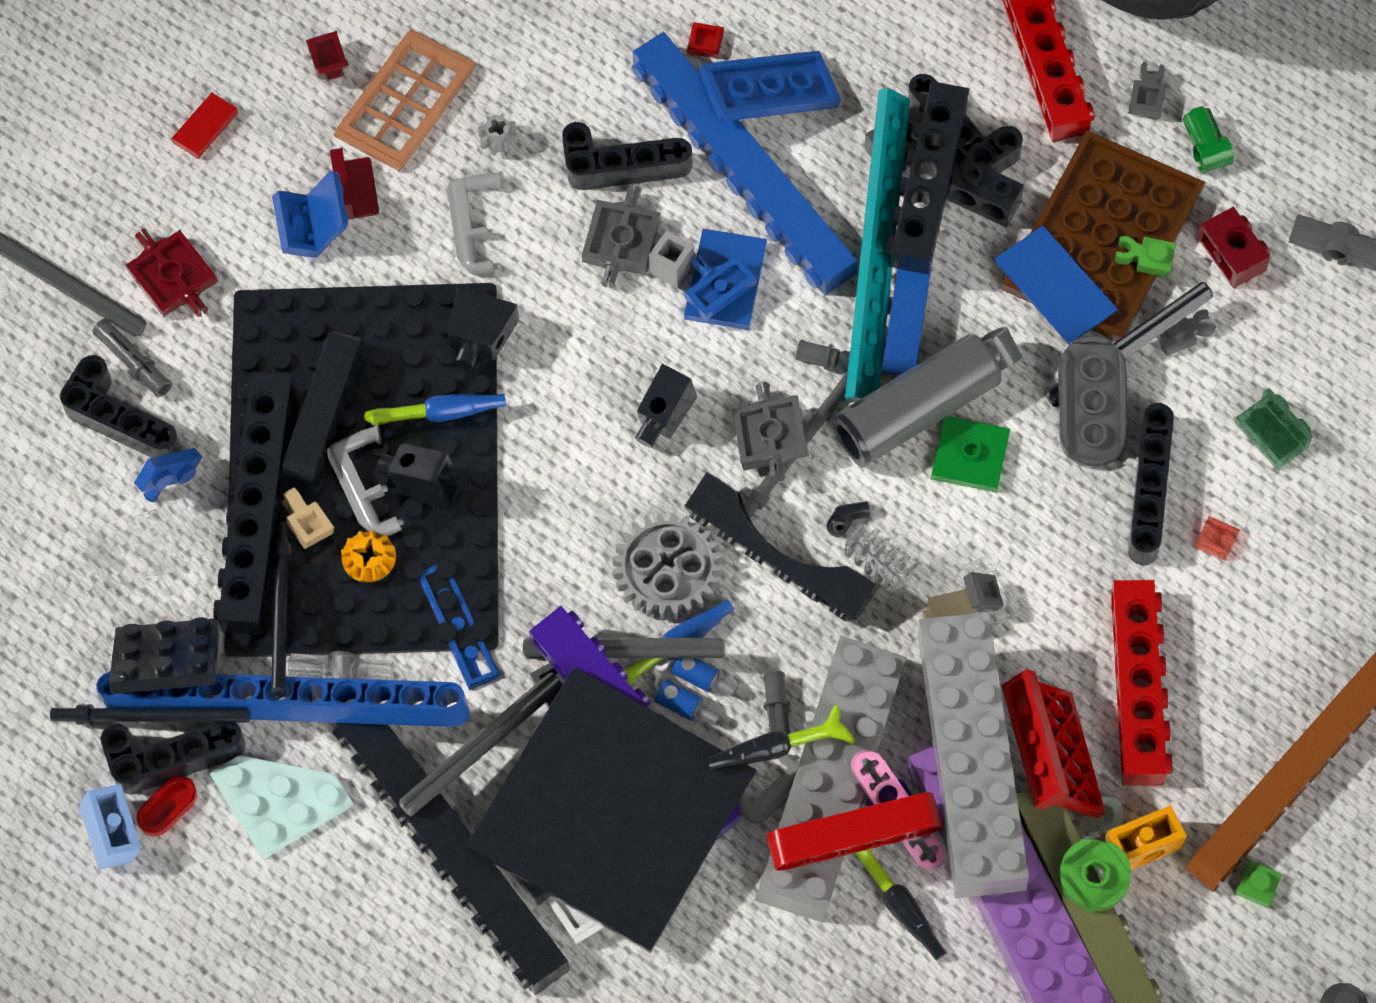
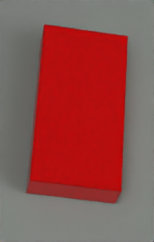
M211 92L175 133L172 141L175 145L199 159L236 117L238 110L235 106Z

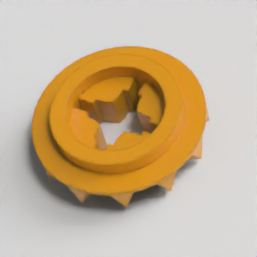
M374 529L372 532L359 531L356 536L347 539L344 549L341 550L342 564L345 571L352 578L361 582H374L384 578L393 569L396 561V551L387 535L377 536ZM372 545L374 554L378 556L371 557L365 566L363 556L360 553H366L367 548Z

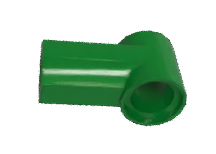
M1196 107L1184 115L1183 123L1193 144L1194 160L1200 164V167H1198L1200 173L1234 163V154L1230 141L1226 136L1222 137L1210 108Z

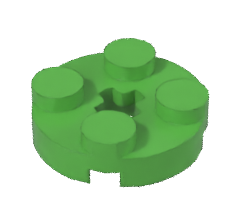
M1084 839L1074 844L1065 853L1058 871V878L1061 889L1070 902L1086 912L1094 913L1110 909L1124 898L1131 880V866L1125 853L1114 843ZM1092 867L1094 870L1101 868L1104 872L1101 875L1102 882H1090L1087 879L1089 874L1087 868Z

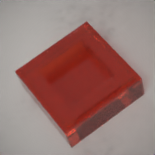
M1209 516L1194 548L1226 561L1240 529Z

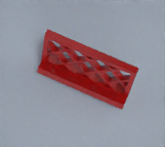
M1025 669L1002 684L1004 698L1034 808L1045 810L1051 805H1056L1095 818L1105 815V808L1072 692L1039 682L1036 672ZM1055 700L1062 702L1063 709ZM1048 711H1050L1054 715V717L1059 721L1060 724H1058L1054 720V718L1049 714ZM1064 730H1066V731L1068 732V734L1072 737V740H1071V739L1069 738V736L1064 732ZM1057 741H1059V743L1068 752V754H1066L1063 751V749L1058 745ZM1073 760L1078 764V766L1080 767L1081 771H1080V770L1078 769V767L1073 763ZM1066 771H1067V773L1072 777V779L1077 783L1076 785H1075V784L1071 781V779L1066 775V773H1065ZM1081 791H1083L1086 794V796L1089 798V801L1085 798Z

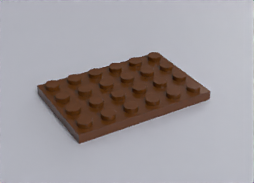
M1087 130L1031 233L1044 226L1118 309L1116 313L1091 329L1098 334L1117 341L1128 333L1157 278V275L1136 271L1137 262L1126 265L1115 262L1116 252H1129L1127 248L1118 247L1120 237H1130L1136 244L1141 245L1144 237L1175 243L1204 189L1205 181ZM1007 276L1002 284V290L1031 303Z

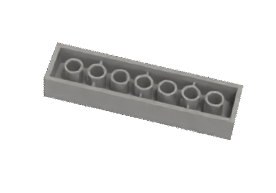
M989 612L919 619L918 639L955 898L1026 891L1029 875Z
M840 636L810 728L822 725L828 719L833 706L837 704L841 711L840 722L851 732L855 738V744L852 745L832 738H823L805 743L778 829L859 809L864 789L853 775L851 761L862 750H871L877 753L907 657ZM864 758L861 761L863 768L860 772L870 774L874 760L870 761ZM770 852L755 901L822 922L827 912L844 856L789 870L776 871Z

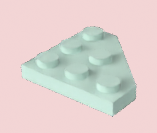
M241 755L209 773L263 860L353 806L352 800L335 774Z

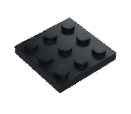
M198 617L190 621L173 622L165 620L157 624H127L123 627H116L109 677L111 694L216 684L220 633L218 620Z

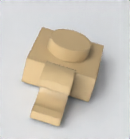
M295 488L283 493L285 500L282 501V505L290 515L287 517L286 523L304 549L333 534L334 526L317 502L307 506Z

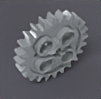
M658 513L657 522L652 523L648 517H644L645 527L643 528L635 523L632 524L634 535L624 532L622 536L625 544H616V553L619 555L613 556V566L618 567L613 570V578L619 580L616 583L617 590L625 591L623 594L624 601L629 602L635 599L634 610L638 611L645 606L647 617H650L655 610L659 611L660 620H664L667 612H671L673 618L678 620L679 610H684L688 616H691L692 605L702 610L704 608L702 597L712 600L713 591L711 588L719 589L720 580L717 577L723 576V567L719 565L723 563L721 553H716L719 550L718 541L710 542L712 532L708 530L701 533V525L699 523H695L692 527L689 526V516L687 515L681 522H676L675 513L671 514L669 521H664L662 514ZM668 540L679 543L674 548H666L662 545ZM686 549H692V551H687L684 553ZM641 560H648L652 563L647 568H640L636 565ZM691 564L700 567L698 571L692 573L684 570L685 566ZM652 579V581L648 584L643 583L644 581H649ZM662 584H668L673 587L671 591L665 593L657 590Z

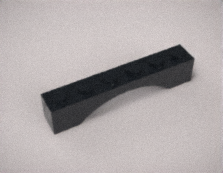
M709 472L705 473L684 505L692 511L689 515L691 519L704 527L708 523L712 524L720 530L717 536L730 545L734 546L736 542H739L748 548L745 555L760 565L765 560L776 567L772 573L790 584L792 579L803 585L804 587L800 592L817 603L822 598L832 605L829 611L845 622L849 617L858 620L880 587L852 567L812 566L795 561L779 552L765 540L752 523L745 509L741 493Z

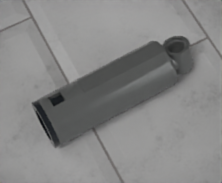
M1006 326L997 328L981 338L974 334L965 335L832 416L833 430L840 444L854 463L863 468L999 385L1002 377L1001 370L1018 362L1022 355Z

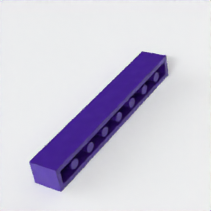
M559 606L529 630L530 641L564 681H566L573 667H576L650 709L648 706L651 702L640 688L634 690L626 680L629 677L625 670L617 662L613 664L609 662L603 655L606 653V649L595 636L589 638L582 630L584 624L574 611L571 610L567 613L562 606ZM739 803L718 839L740 822L741 814L738 811L741 807Z

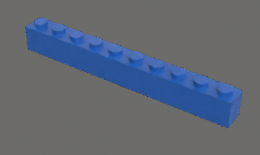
M663 31L633 50V65L631 67L636 78L640 82L646 81L651 87V94L656 102L660 105L664 103L668 107L673 122L678 127L683 125L689 132L688 137L692 145L697 150L702 148L708 155L707 160L712 169L717 173L721 171L725 175L727 185L732 193L736 196L740 194L745 199L746 207L755 219L761 218L766 224L765 229L769 237L774 242L779 240L785 247L784 251L789 261L793 265L799 264L802 267L809 285L813 289L819 288L826 295L857 274V259L739 120L719 121L699 72Z

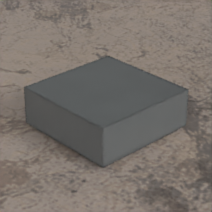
M970 572L963 577L972 608L997 611L1004 606L995 575Z

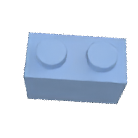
M121 784L87 791L79 808L98 870L133 862L141 847Z

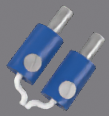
M698 658L670 659L662 666L656 665L652 671L656 676L654 687L658 691L655 703L690 721L697 716L715 726L718 724L721 715L702 706V697L667 679L659 686L661 680L659 671H664L671 664H674L672 668L673 675L706 692H710L713 687L731 697L735 695L738 686L720 678V669Z

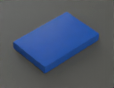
M702 229L697 256L701 255L714 268L715 266L723 265L737 255L757 277V284L707 321L687 301L684 320L749 330L767 239ZM695 268L690 288L697 284L702 277Z

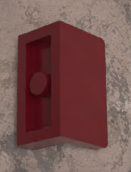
M343 148L330 150L332 169L334 172H338L340 183L343 186V199L348 218L355 219L378 215L379 206L371 158L364 157L345 160Z

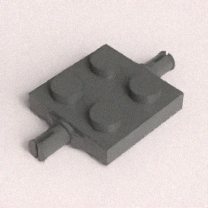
M633 185L628 186L624 202L611 203L601 200L596 202L581 258L583 263L606 268L601 282L602 286L606 288L608 282L609 288L615 287L619 271H628L646 275L649 254L653 250L661 220V212L646 210L637 205L641 189L635 186L634 190Z
M762 382L764 393L761 383L756 385L758 401L749 406L732 409L740 461L743 471L769 466L771 481L778 482V473L781 482L785 479L782 463L809 456L801 405L798 395L771 398L770 384Z

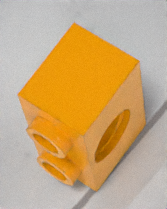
M1169 805L1107 831L1105 841L1114 843L1125 853L1132 871L1182 850L1187 835L1172 806Z

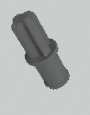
M777 670L766 672L763 676L766 694L763 709L767 711L769 732L781 730L790 734L788 709L791 707V704L786 698L785 673Z

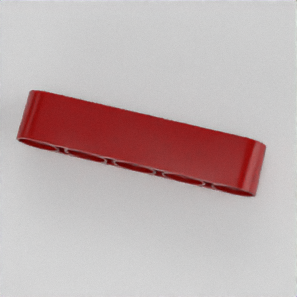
M925 792L776 829L768 833L766 838L775 870L784 871L929 835L941 830L943 824L934 794L932 792Z

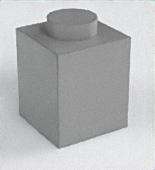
M665 231L649 254L650 274L678 289L693 267L691 266V261L695 258L694 245Z

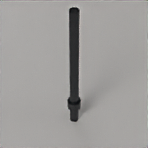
M285 521L276 524V542L272 545V560L275 562L271 693L278 696L285 693L288 572L293 552V546L289 543L290 528Z
M78 704L75 708H51L50 710L51 721L75 722L77 725H92L94 722L249 723L251 719L250 709L94 708L92 704Z

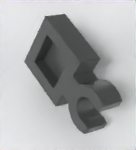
M1147 62L1141 64L1140 80H1134L1128 114L1160 119L1166 85L1160 84L1164 78V65L1160 64L1158 73L1150 74L1147 72Z
M1207 309L1197 311L1193 319L1187 320L1186 317L1157 337L1166 356L1196 345V335L1208 337L1215 332V324L1202 326L1199 321L1208 318L1209 312Z

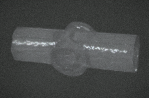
M343 651L331 652L328 656L291 653L288 663V677L394 680L395 664L394 661L359 659L355 654Z

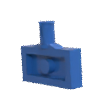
M698 255L697 259L694 258L691 261V266L702 277L697 284L685 292V299L707 321L757 284V277L737 255L723 265L715 266L714 268L701 255Z
M195 448L149 458L134 484L141 492H145L144 497L146 500L156 502L161 491L166 486L177 483L183 484L194 477L196 467L202 459V455Z

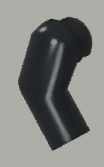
M868 501L837 506L827 521L829 534L834 537H841L848 531L853 520L870 517Z

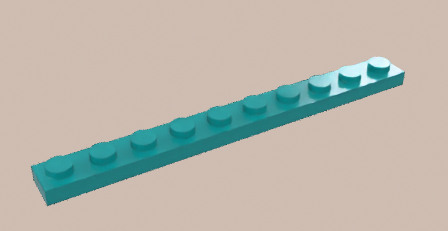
M890 88L878 91L845 399L852 402H857L880 388L892 267H890L891 255L886 254V246L889 234L895 235L897 226L892 225L895 207L896 205L899 206L900 201L899 192L902 181L910 98Z

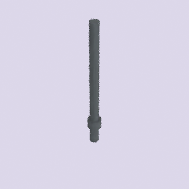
M848 371L804 426L807 445L845 397ZM796 459L782 463L784 474ZM770 472L758 487L754 486L745 497L746 503L744 506L750 518L757 509L762 510L770 499V492L778 483L771 481Z

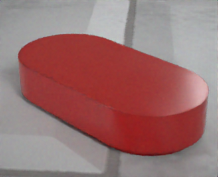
M185 776L169 778L139 808L136 820L140 830L148 836H160L166 833L196 802L197 790L193 781Z

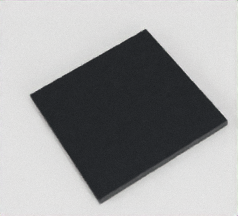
M573 667L466 844V848L651 953L757 770L748 764L709 770L706 764V757L721 753L723 750Z

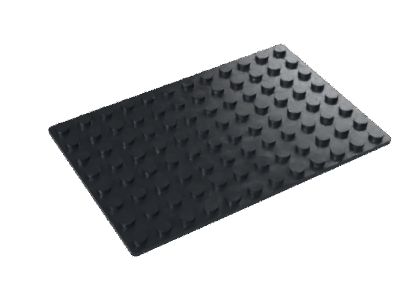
M493 283L236 291L233 309L228 506H233L235 495H231L230 490L232 475L238 474L239 465L235 464V448L237 444H242L243 434L239 433V419L241 414H246L247 404L243 402V390L245 384H250L251 372L292 374L295 394L288 446L325 341L331 330L364 338L365 342L363 355L332 444L364 429L375 427L364 420L363 415L366 411L378 408L424 404L428 398L437 395H497V357L492 361L477 357L472 370L462 369L454 363L458 351L450 348L448 340V329L458 286L497 298L496 285ZM264 407L259 413H269L273 408ZM497 408L445 422H431L426 417L388 422L379 425L382 438L381 444L377 442L370 443L348 453L365 491L379 484L381 486L386 485L388 491L384 492L385 496L371 502L380 523L395 516L397 520L402 519L404 522L400 526L401 531L387 536L395 547L396 561L390 573L378 581H358L348 575L343 567L341 550L344 549L347 539L353 538L359 531H369L359 524L328 456L317 484L283 477L278 522H286L287 517L290 516L282 505V501L285 500L283 493L295 488L307 506L317 502L334 526L333 534L306 549L303 548L290 529L289 543L293 546V552L288 572L286 656L451 651L448 643L452 640H455L459 651H465L468 646H475L478 651H481L478 642H484L486 649L495 650L498 647ZM261 437L257 439L255 443L263 444L267 442L269 438ZM404 443L448 453L462 482L449 512L400 494L390 476L379 473L377 470L381 455L387 453L395 456L400 445ZM255 468L251 471V474H261L265 468ZM253 498L246 504L253 506L258 504L261 499ZM228 526L227 537H229L230 526ZM248 529L242 536H252L257 530ZM372 545L367 548L366 553H360L363 556L365 566L371 557L378 556L374 554ZM244 560L239 563L238 567L247 568L253 561ZM272 561L263 635L225 633L224 652L229 658L272 657L274 561ZM437 565V572L425 577L435 596L437 606L445 618L446 622L439 624L419 581L423 570ZM453 577L474 620V624L471 627L449 581ZM443 588L449 589V590L441 591V592L438 594L439 590H441V589H443ZM241 591L235 594L233 598L241 600L247 597L249 593ZM455 617L463 618L465 621L464 628L456 630L455 625L451 623L452 619Z

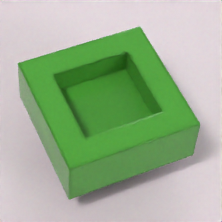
M1249 860L1235 895L1268 908L1282 874Z

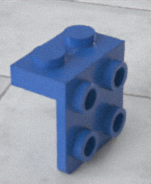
M329 171L307 195L278 190L272 196L283 254L311 258L318 257L347 228L349 218L345 210L343 186L340 183L338 172Z

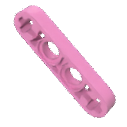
M862 750L853 757L851 761L853 775L874 805L881 803L879 791L886 785L895 787L897 791L896 799L908 797L904 788L878 753L871 750ZM864 758L870 761L875 759L876 763L872 767L879 777H882L884 773L887 775V778L877 781L872 788L869 787L870 783L875 782L872 776L867 772H860L863 768L861 761ZM935 833L920 837L927 846H935V849L932 851L934 857L931 860L925 857L920 859L919 856L923 851L917 842L914 841L911 846L909 845L908 841L916 838L900 842L911 859L922 868L933 869L943 861L944 848Z

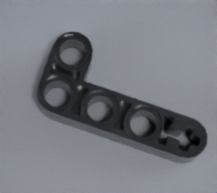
M918 74L910 80L908 91L910 107L920 103L923 92L929 93L931 81L938 82L934 77L928 74ZM967 115L965 116L961 138L968 141L959 142L955 160L959 166L967 158L974 162L984 161L987 164L982 166L1001 173L1020 159L1023 137L1016 127L1003 126L985 137ZM935 118V119H934V120L937 121V122H945V121H947V120H945V119H940V118ZM1008 144V145H1011V146H1013V147H1012V148H1004V147H1002L1001 145Z
M572 122L565 126L562 131L567 180L577 190L681 178L688 175L692 170V147L683 138H669L593 148L591 131L586 124ZM576 140L583 142L581 144H572ZM644 160L651 161L650 164H641L640 162ZM612 164L619 165V167L615 169L608 168V166ZM580 168L587 170L586 172L582 173L576 172V170Z
M88 355L78 363L60 393L61 403L69 419L151 458L181 451L177 432L171 424L106 394L112 381L107 364L103 358L97 355ZM93 373H101L96 378H88ZM75 400H84L79 405H71ZM105 413H113V415L107 419H100V417ZM134 426L142 427L137 432H128Z
M215 722L137 749L130 730L123 724L116 723L107 726L102 731L100 737L112 778L116 785L121 784L124 794L129 795L162 785L174 776H188L226 763L242 755L246 747L240 726L237 723ZM227 736L232 738V742L226 744L224 740ZM116 740H126L123 747L119 749L111 748V745ZM211 741H213L215 747L213 750H211L209 745ZM194 747L203 748V751L197 756L191 757L187 755L189 750ZM166 758L170 760L167 766L163 768L154 767L155 763L160 759ZM125 771H136V774L131 779H121V775Z

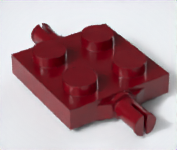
M145 228L141 229V233L138 231L135 234V238L144 247V250L137 258L125 266L128 273L156 309L165 317L180 306L188 304L197 317L202 316L201 311L205 315L208 312V307L198 296L218 282L217 276L181 230H178L166 239L154 241Z

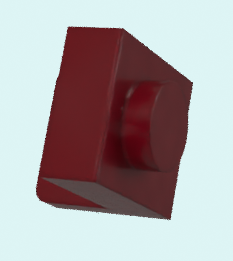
M337 31L306 40L317 78L325 76L326 81L344 76L343 70L349 67V63L345 58Z

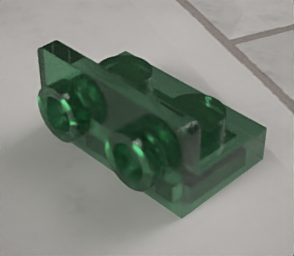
M1270 388L1263 391L1261 400L1238 415L1234 421L1277 470H1280L1306 451L1312 439L1311 429L1303 419L1297 418L1289 410L1286 400L1281 395L1275 394Z

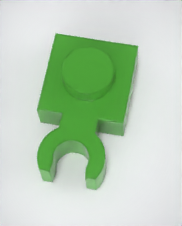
M1120 237L1118 247L1127 248L1129 252H1116L1115 262L1122 265L1137 262L1136 271L1169 278L1176 243L1144 237L1141 245L1136 244L1130 237Z

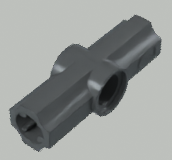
M1300 214L1297 215L1288 241L1289 243L1320 252L1325 260L1330 262L1332 259L1336 260L1339 265H1346L1351 262L1376 271L1375 238L1359 234V230L1355 226L1340 221L1328 224Z

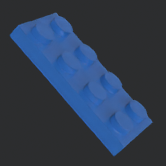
M820 51L704 63L699 70L720 122L838 108L841 101Z

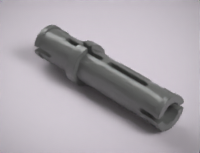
M107 318L96 323L92 330L93 335L131 370L130 374L135 380H141L157 398L168 393L172 387V382L155 367V362L151 357L144 356Z

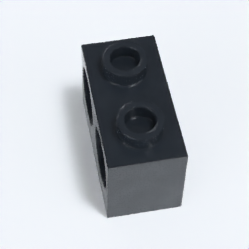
M965 158L950 183L949 201L1007 228L1022 203L1024 184Z

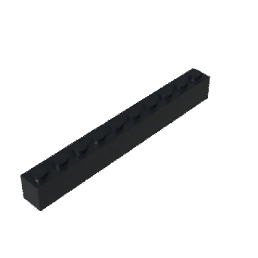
M332 723L334 730L330 733L341 749L346 746L354 755L350 758L352 764L361 775L367 772L373 780L370 787L380 801L387 799L392 805L393 809L390 810V813L396 823L401 828L407 825L413 833L410 840L421 855L427 852L434 861L430 866L436 876L441 881L447 878L454 888L450 892L461 908L468 906L474 916L471 917V921L481 935L488 933L495 943L491 945L492 949L503 963L509 960L515 968L512 975L523 990L529 987L534 995H537L570 971L568 960L496 865L466 848V844L472 834L441 793L437 794L412 816L407 815L401 809L399 800L427 775L390 726L385 724Z

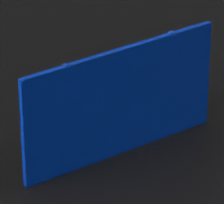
M1041 226L994 259L995 263L1068 345L1118 311L1103 291L1096 286L1044 226Z

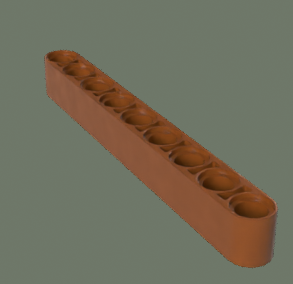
M1376 652L1189 861L1185 870L1211 892L1217 890L1219 881L1223 883L1241 863L1240 858L1242 856L1246 857L1264 837L1262 833L1264 831L1267 833L1286 812L1284 808L1286 806L1289 808L1307 788V782L1311 783L1327 766L1329 757L1333 759L1350 740L1349 735L1351 733L1355 734L1372 715L1371 710H1376Z

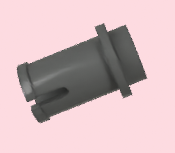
M802 339L799 341L796 351V360L822 365L825 370L829 368L835 369L840 356V349H836L833 344L824 346Z

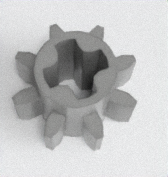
M504 114L492 118L487 116L485 126H478L481 148L489 147L492 150L493 156L497 152L503 151L509 154L511 143H518V134L515 133V121L508 123L504 118Z

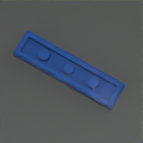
M437 565L423 570L419 581L439 624L446 622L445 618L437 606L435 596L425 577L437 572ZM453 577L449 581L471 627L474 624V620ZM443 588V589L439 590L438 594H439L441 591L449 590V589ZM455 617L451 621L455 625L456 630H461L465 626V621L461 617ZM455 640L448 643L468 690L501 677L484 642H478L490 670L489 673L484 675L481 674L476 662L478 649L475 646H468L465 651H459Z

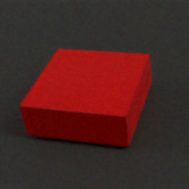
M693 22L687 54L718 59L724 36V27Z

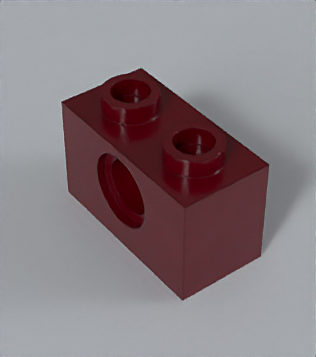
M1234 206L1200 225L1197 239L1233 288L1267 271L1270 260L1268 246L1263 240L1257 239L1252 232V227L1247 217L1240 215ZM1231 244H1238V245L1242 246L1243 248H1242V249H1235V248L1231 247L1230 245H1231Z

